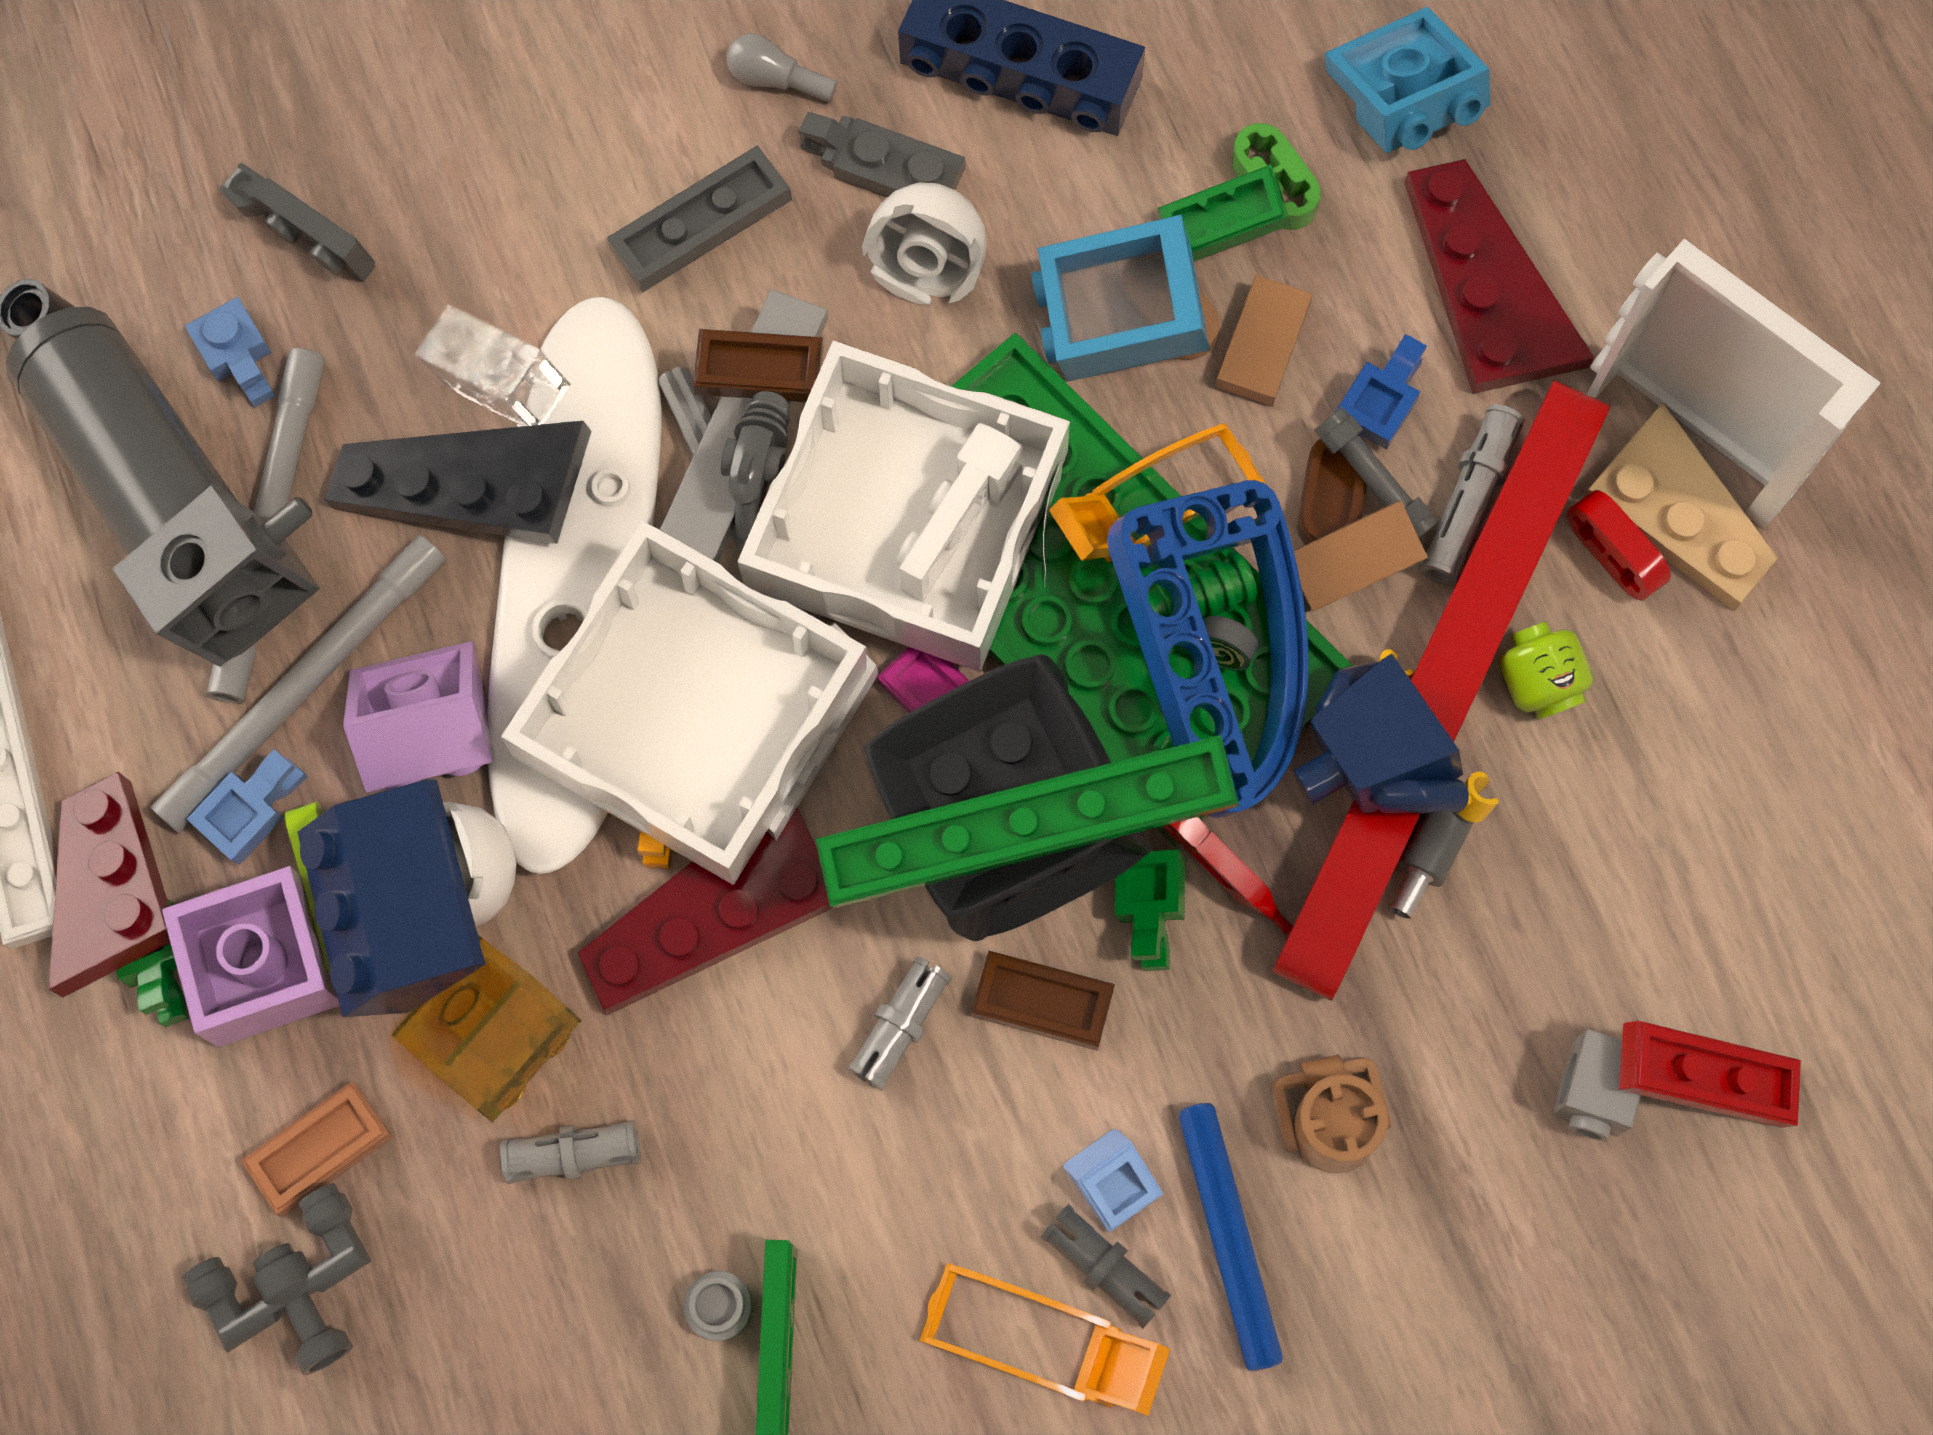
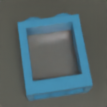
M1182 215L1038 248L1041 270L1032 272L1033 288L1039 308L1046 306L1048 308L1051 325L1041 328L1043 347L1048 363L1057 362L1067 381L1210 350L1190 238Z

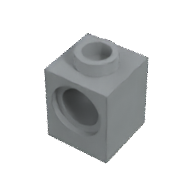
M1586 1029L1573 1040L1552 1115L1570 1121L1568 1129L1573 1133L1594 1140L1608 1141L1609 1135L1617 1137L1632 1128L1641 1095L1619 1090L1622 1040Z

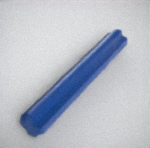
M1211 1103L1192 1105L1181 1110L1179 1120L1245 1366L1249 1371L1272 1368L1282 1363L1283 1355L1216 1110Z

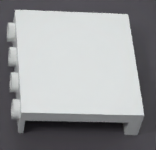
M1683 239L1667 258L1657 252L1634 280L1633 285L1636 289L1620 308L1618 314L1621 318L1605 337L1604 342L1607 345L1590 367L1597 375L1587 395L1596 398L1617 374L1660 406L1663 402L1673 417L1765 485L1745 512L1747 517L1765 529L1805 482L1881 382L1686 239Z

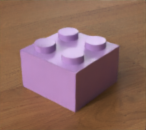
M291 866L162 909L194 1033L213 1045L221 1047L340 1006L322 955L300 874Z

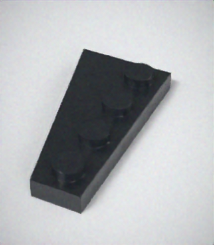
M584 420L343 444L324 500L335 510L557 544L592 431Z

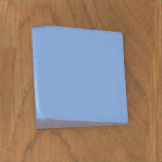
M1118 1129L1109 1131L1063 1165L1064 1170L1109 1233L1164 1194L1132 1142Z

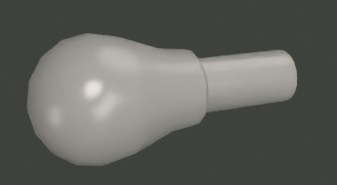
M747 33L741 35L731 42L727 50V68L732 77L743 85L774 87L782 90H787L790 87L828 103L833 99L838 84L837 80L797 65L796 59L785 54L771 40L761 34Z

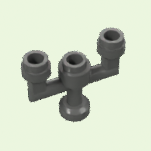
M334 1183L316 1189L305 1196L298 1204L303 1212L302 1220L309 1233L322 1237L331 1256L311 1268L303 1252H294L290 1243L282 1244L267 1251L253 1262L257 1272L253 1277V1281L263 1299L248 1309L242 1311L235 1297L237 1281L230 1268L224 1266L220 1257L203 1261L183 1275L182 1278L187 1286L185 1292L193 1307L206 1312L227 1353L279 1321L281 1314L285 1311L303 1343L295 1357V1361L303 1375L315 1373L331 1365L353 1348L345 1331L335 1328L327 1329L310 1297L316 1291L323 1293L371 1262L368 1253L350 1222L353 1208L346 1195L340 1193Z

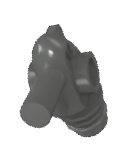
M762 391L753 396L752 401L746 405L743 416L735 426L734 435L736 439L727 438L723 448L721 475L729 477L728 489L736 502L735 536L743 541H747L760 511L761 496L767 484L772 483L785 464V448L788 441L787 426L790 421L788 414L789 404L785 398L774 392Z

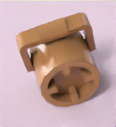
M1336 1054L1300 1063V1071L1280 1075L1272 1081L1271 1094L1285 1150L1287 1153L1298 1150L1300 1156L1316 1169L1327 1173H1347L1362 1166L1383 1142L1387 1129L1391 1128L1379 1071L1376 1063L1371 1059L1355 1057L1342 1061L1340 1055ZM1364 1071L1366 1080L1351 1074ZM1304 1086L1305 1089L1310 1090L1305 1094L1297 1107L1292 1122L1284 1090Z

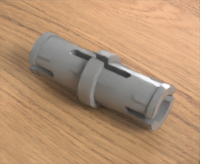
M918 956L914 959L913 966L890 1003L879 1006L874 1014L878 1020L877 1024L854 1061L850 1062L847 1070L864 1082L868 1079L870 1086L881 1091L884 1090L885 1083L911 1041L918 1043L925 1032L923 1027H921L923 1021L944 987L952 979L949 974L935 964L932 969L928 967L930 962Z
M634 1120L612 1124L611 1126L577 1130L575 1125L561 1126L559 1133L527 1139L503 1140L500 1143L502 1173L507 1184L557 1175H565L567 1180L582 1177L583 1171L616 1165H634L641 1162L639 1135Z

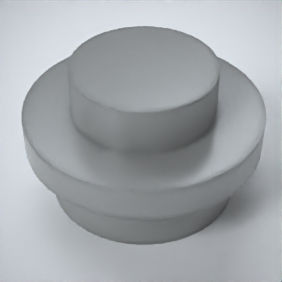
M723 1271L710 1272L700 1276L689 1287L684 1299V1315L688 1325L697 1335L710 1341H725L737 1336L746 1327L752 1314V1298L747 1286L735 1275Z

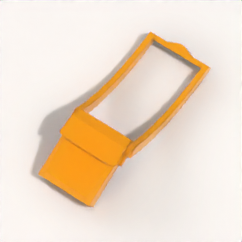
M1222 423L1186 437L1151 454L1092 490V493H1087L1082 497L1060 498L1049 511L1081 561L1104 557L1107 562H1111L1112 558L1108 549L1107 537L1109 528L1120 517L1105 494L1156 463L1180 451L1219 436L1248 480H1257L1265 483V481L1255 468L1247 450L1236 440L1226 423ZM1187 510L1183 513L1182 523L1184 524L1200 514ZM1147 534L1137 541L1131 536L1134 545L1144 544L1146 547L1150 544Z
M947 1263L940 1284L930 1298L928 1318L919 1340L1083 1402L1091 1400L1109 1408L1115 1405L1149 1416L1170 1352L1169 1348L1159 1343L1122 1333V1329L1114 1327L1107 1320ZM957 1274L1095 1324L1074 1390L934 1339Z

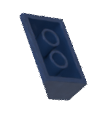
M426 779L334 805L297 832L300 841L301 860L307 870L315 903V918L318 926L321 928L331 968L330 979L337 993L342 1017L409 1013L486 965L437 780Z

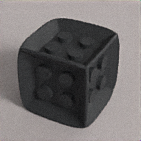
M1043 654L1020 659L998 667L928 702L883 729L864 748L875 785L891 819L1111 763L1091 723L1077 702L1069 694L1068 684L1063 673L1049 656ZM1140 831L926 885L925 888L939 909L947 917L948 924L955 933L968 940L980 941L988 936L1004 933L1025 925L1095 890L1133 867L1144 856L1151 853V846L1146 841L1144 832Z

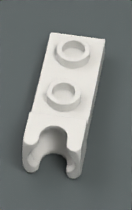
M979 423L957 455L958 477L954 482L946 479L941 484L929 508V513L933 514L922 533L915 530L910 533L898 553L896 564L900 566L902 591L924 602L988 499L1000 504L1019 474L1022 465L1016 462V459L1022 450V446L1018 442L985 424Z

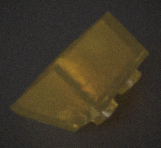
M478 936L486 965L412 1010L391 1035L440 1080L493 1123L504 1110L512 1107L522 1097L526 1084L545 1062L564 1049L569 1041L570 1034L582 1020L529 972L481 936Z

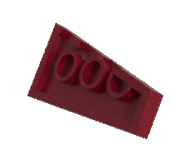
M1466 159L1408 171L1404 184L1472 394L1589 368L1594 359L1593 354Z
M796 807L777 841L768 831L765 833L734 885L692 861L578 952L603 1011L607 1015L833 909L829 904L817 846L798 807Z

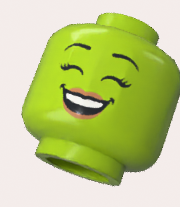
M1547 621L1510 635L1515 647L1504 652L1498 664L1517 710L1525 713L1535 712L1537 719L1541 720L1587 702L1583 692L1593 685L1594 675L1575 632L1568 629L1551 632Z

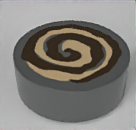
M1208 616L1203 618L1218 666L1233 671L1248 669L1258 648V641L1255 635L1244 625L1226 617Z

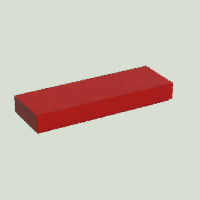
M1639 1020L1623 1023L1619 1090L1781 1128L1798 1126L1801 1060Z

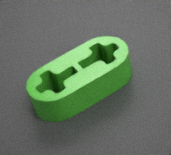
M1255 123L1246 126L1238 133L1234 141L1232 167L1236 175L1239 177L1267 166L1260 156L1248 158L1250 147L1254 146L1259 152H1265L1269 149L1271 152L1268 165L1271 164L1276 173L1282 194L1284 187L1292 197L1299 196L1300 194L1304 196L1301 207H1298L1292 201L1285 203L1291 225L1282 229L1297 230L1306 227L1313 221L1318 210L1320 186L1317 179L1284 134L1276 127L1266 123Z

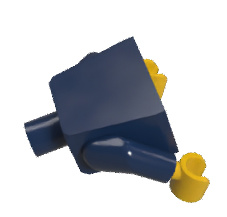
M1384 650L1377 662L1372 661L1336 671L1316 706V715L1311 720L1314 736L1322 754L1293 770L1298 784L1312 804L1317 803L1345 786L1363 813H1372L1377 810L1383 813L1457 812L1464 820L1475 823L1483 821L1499 803L1498 798L1485 799L1479 795L1490 782L1488 776L1484 772L1477 771L1472 773L1465 783L1457 779L1463 775L1459 749L1411 682L1415 671L1410 668L1404 671L1397 661L1398 655L1393 650Z

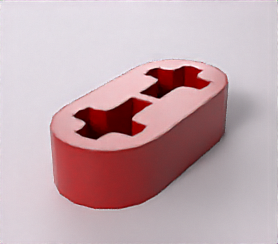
M1594 490L1568 509V522L1575 535L1628 595L1636 600L1643 601L1670 581L1671 573L1665 558L1609 495L1600 490Z

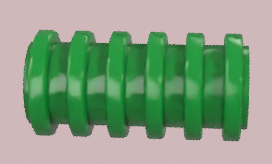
M1238 551L1228 552L1225 561H1221L1218 557L1209 559L1208 567L1202 568L1200 564L1190 566V574L1188 576L1202 616H1218L1219 610L1223 608L1226 612H1233L1237 610V603L1241 601L1247 606L1255 603L1257 596L1255 579L1245 557L1240 555ZM1153 584V587L1149 588L1148 591L1149 604L1157 614L1170 617L1174 609V602L1170 592L1163 586Z

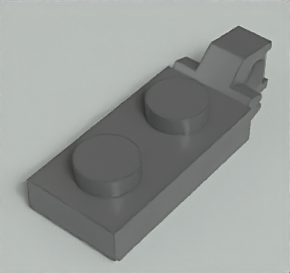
M808 112L798 131L801 149L821 156V165L834 171L835 179L884 197H889L893 192L902 187L919 182L937 183L955 190L966 168L964 156L858 118L854 120L852 117L842 116L838 123L832 118Z
M242 162L237 166L238 168L225 184L219 188L224 196L245 217L264 214L267 217L264 223L282 239L293 245L300 238L313 248L309 251V255L332 274L338 276L345 269L364 282L376 267L374 265L375 261L355 237L270 178L265 179Z

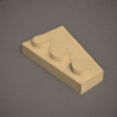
M1663 402L1598 477L1584 496L1586 497L1594 490H1600L1609 495L1659 550L1666 561L1733 611L1738 608L1778 559Z

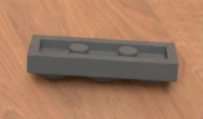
M757 145L608 236L609 246L643 293L792 201L791 190Z

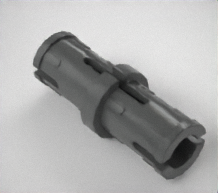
M1068 1204L1056 1218L1076 1235V1239L1071 1240L1052 1222L1040 1238L1050 1243L1087 1276L1083 1282L1094 1291L1099 1286L1144 1329L1155 1314L1135 1297V1293L1140 1292L1159 1310L1171 1297V1294L1160 1288L1124 1256L1128 1252L1124 1246L1118 1241L1112 1246Z

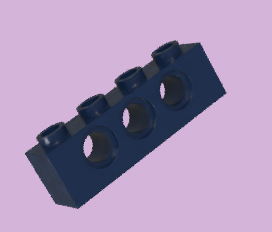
M912 0L898 30L900 64L908 66L915 73L925 77L939 76L963 84L965 88L978 95L987 96L993 94L1017 102L1022 108L1032 113L1044 114L1047 112L1071 120L1078 127L1089 132L1104 131L1119 136L1143 77L1145 46L1006 0ZM961 39H968L974 41L970 44L955 43L956 41ZM1023 57L1029 61L1016 63L1010 61V59ZM1077 75L1084 79L1081 81H1069L1065 77Z

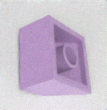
M473 641L350 670L343 727L366 793L384 788L390 790L443 774L451 776L467 775L478 770L482 765L493 762V748L487 720L488 708Z

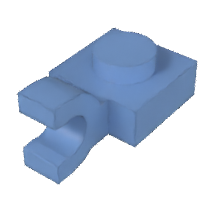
M239 297L185 325L208 368L218 382L233 374L254 407L276 396L256 363L257 360L267 356L271 351Z
M273 749L247 782L231 771L187 820L231 861L240 865L284 818L271 805L275 800L284 798L292 793L308 776L290 759L285 758L277 750Z

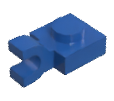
M1407 334L1402 338L1384 370L1366 362L1337 408L1338 410L1343 406L1363 428L1359 433L1361 436L1386 450L1415 406L1421 392L1408 385V383L1420 367L1423 360L1421 357L1427 345Z

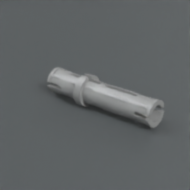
M1499 404L1488 406L1476 440L1473 442L1471 449L1462 454L1458 465L1461 470L1458 482L1449 498L1431 545L1426 552L1428 558L1424 559L1419 566V571L1424 572L1423 575L1434 582L1443 585L1457 584L1459 574L1464 565L1463 563L1474 542L1496 487L1504 484L1509 473L1507 465L1509 455L1525 423V418L1520 417L1521 413L1513 408Z

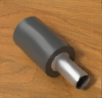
M1457 812L1423 813L1398 862V866L1407 876L1390 907L1393 913L1402 918L1411 919L1427 885L1437 887L1443 885L1474 822L1464 820Z

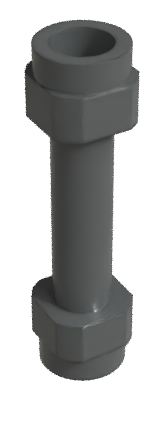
M1342 406L1315 428V433L1320 437L1322 443L1332 455L1337 451L1343 455L1385 507L1401 500L1418 537H1421L1438 520L1420 497L1414 500L1409 497L1358 435L1363 428Z

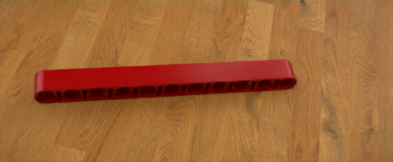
M1556 380L1553 381L1411 679V682L1453 742L1458 735L1611 407L1608 403ZM1353 800L1272 973L1330 1001L1333 1000L1421 813H1383L1380 810L1372 813H1363Z

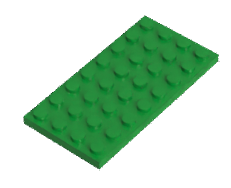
M1016 332L951 386L966 391L985 392L1070 421L1068 453L1062 465L1061 480L1055 491L1050 508L1060 498L1082 497L1087 493H1092V490L1143 459ZM1152 467L1143 470L1105 494L1119 517L1140 506L1181 497ZM1044 511L988 655L1000 667L1040 654L1049 656L1066 678L1069 694L1077 702L1091 723L1111 763L1174 747L1113 561L1107 562L1104 557L1081 561L1050 511L1048 512L1044 533L1046 577L1045 587L1043 586L1042 543L1045 520ZM1201 515L1183 524L1184 530L1192 539L1197 541H1204L1206 539L1207 525ZM1136 531L1131 533L1135 541L1146 535L1137 534ZM1230 548L1183 560L1187 573L1190 574V566L1200 564L1202 568L1208 567V560L1215 557L1225 561L1227 553L1236 549ZM1248 562L1257 587L1255 603L1247 606L1241 601L1237 603V610L1226 612L1223 608L1219 610L1218 616L1232 619L1247 627L1255 635L1258 641V648L1248 669L1242 671L1227 670L1220 667L1219 669L1250 761L1252 762L1261 742L1267 719L1271 683L1269 628L1259 572ZM1158 563L1147 568V565L1140 569L1142 576L1150 574L1159 569L1160 566ZM1307 620L1308 689L1301 732L1311 724V720L1316 715V706L1334 673L1353 666ZM1172 646L1169 652V664L1172 670L1179 677L1190 679L1195 668L1191 654L1183 647ZM1194 707L1189 718L1193 733L1202 740L1213 737L1215 732L1213 718L1205 709ZM1203 815L1199 816L1198 818L1203 822L1209 816ZM1162 826L1156 827L1174 847L1178 845Z

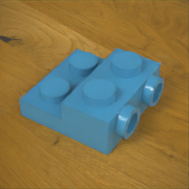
M1428 6L1325 52L1326 72L1355 102L1357 122L1385 153H1389L1402 146L1408 150L1418 149L1430 139L1433 132L1454 122L1460 126L1470 125L1481 117L1485 108L1490 106L1489 68Z

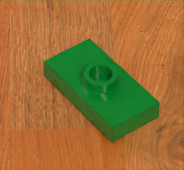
M1271 164L1158 207L1161 219L1182 215L1190 238L1194 262L1291 225L1279 182Z

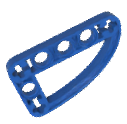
M1246 480L1137 507L1117 519L1109 528L1107 537L1108 549L1174 747L1202 740L1193 733L1190 727L1189 718L1194 707L1205 709L1211 715L1215 724L1213 737L1221 735L1223 738L1240 806L1207 814L1213 818L1227 817L1248 809L1264 799L1276 787L1285 774L1296 750L1307 700V625L1301 582L1291 538L1280 502L1274 491L1266 484L1257 480ZM1241 505L1245 508L1253 507L1256 511L1257 518L1255 519L1246 516L1234 519L1229 523L1227 522L1226 514ZM1185 510L1195 511L1203 517L1207 525V536L1204 541L1192 539L1184 530L1182 517ZM1134 531L1140 535L1147 534L1150 539V545L1147 547L1144 544L1134 545L1130 534ZM1252 543L1264 594L1271 657V683L1267 719L1261 742L1252 762L1250 761L1183 560ZM1156 563L1159 564V569L1144 577L1142 576L1141 568L1146 565L1149 568ZM1152 584L1163 586L1170 592L1174 602L1173 613L1170 617L1157 614L1149 604L1148 591ZM1172 646L1183 647L1191 654L1195 668L1190 679L1179 677L1172 670L1169 664V652Z

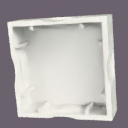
M833 341L801 413L793 450L778 476L772 481L738 559L743 583L750 589L765 596L786 601L801 609L981 672L1047 506L1049 492L1061 461L1064 463L1068 453L1070 421L985 392L966 391L944 385L922 374L915 368ZM979 423L985 424L1009 436L1022 446V450L1016 459V462L1022 465L1021 470L1000 504L988 499L928 596L922 602L901 589L900 566L896 564L898 553L912 531L915 530L922 533L933 514L929 513V508L937 490L946 479L954 482L958 477L957 455Z
M642 520L594 593L587 615L579 630L570 642L551 659L501 738L515 759L734 885L867 669L866 646L786 601L777 600L750 589L727 572L721 564Z

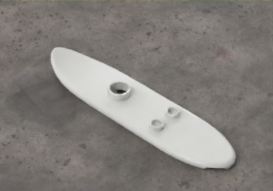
M605 297L589 298L579 302L570 308L551 329L531 369L517 427L584 420L592 431L558 543L510 536L504 537L488 690L487 720L493 748V762L488 763V773L494 814L496 819L505 827L513 843L516 862L527 871L537 874L551 873L573 861L594 838L608 812L512 757L501 736L551 659L560 652L546 645L543 640L547 625L556 617H558L560 622L568 620L569 614H574L577 620L584 621L594 593L642 520L654 527L662 432L661 394L656 362L649 340L633 313L620 302Z

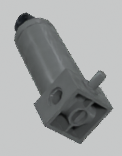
M33 279L18 280L6 288L0 295V328L6 334L16 339L6 359L7 376L128 555L112 569L157 635L219 667L230 659L243 654L320 589L286 541L289 535L312 517L311 508L302 498L294 497L271 518L265 520L240 504L116 325L105 312L92 307H75L44 284Z

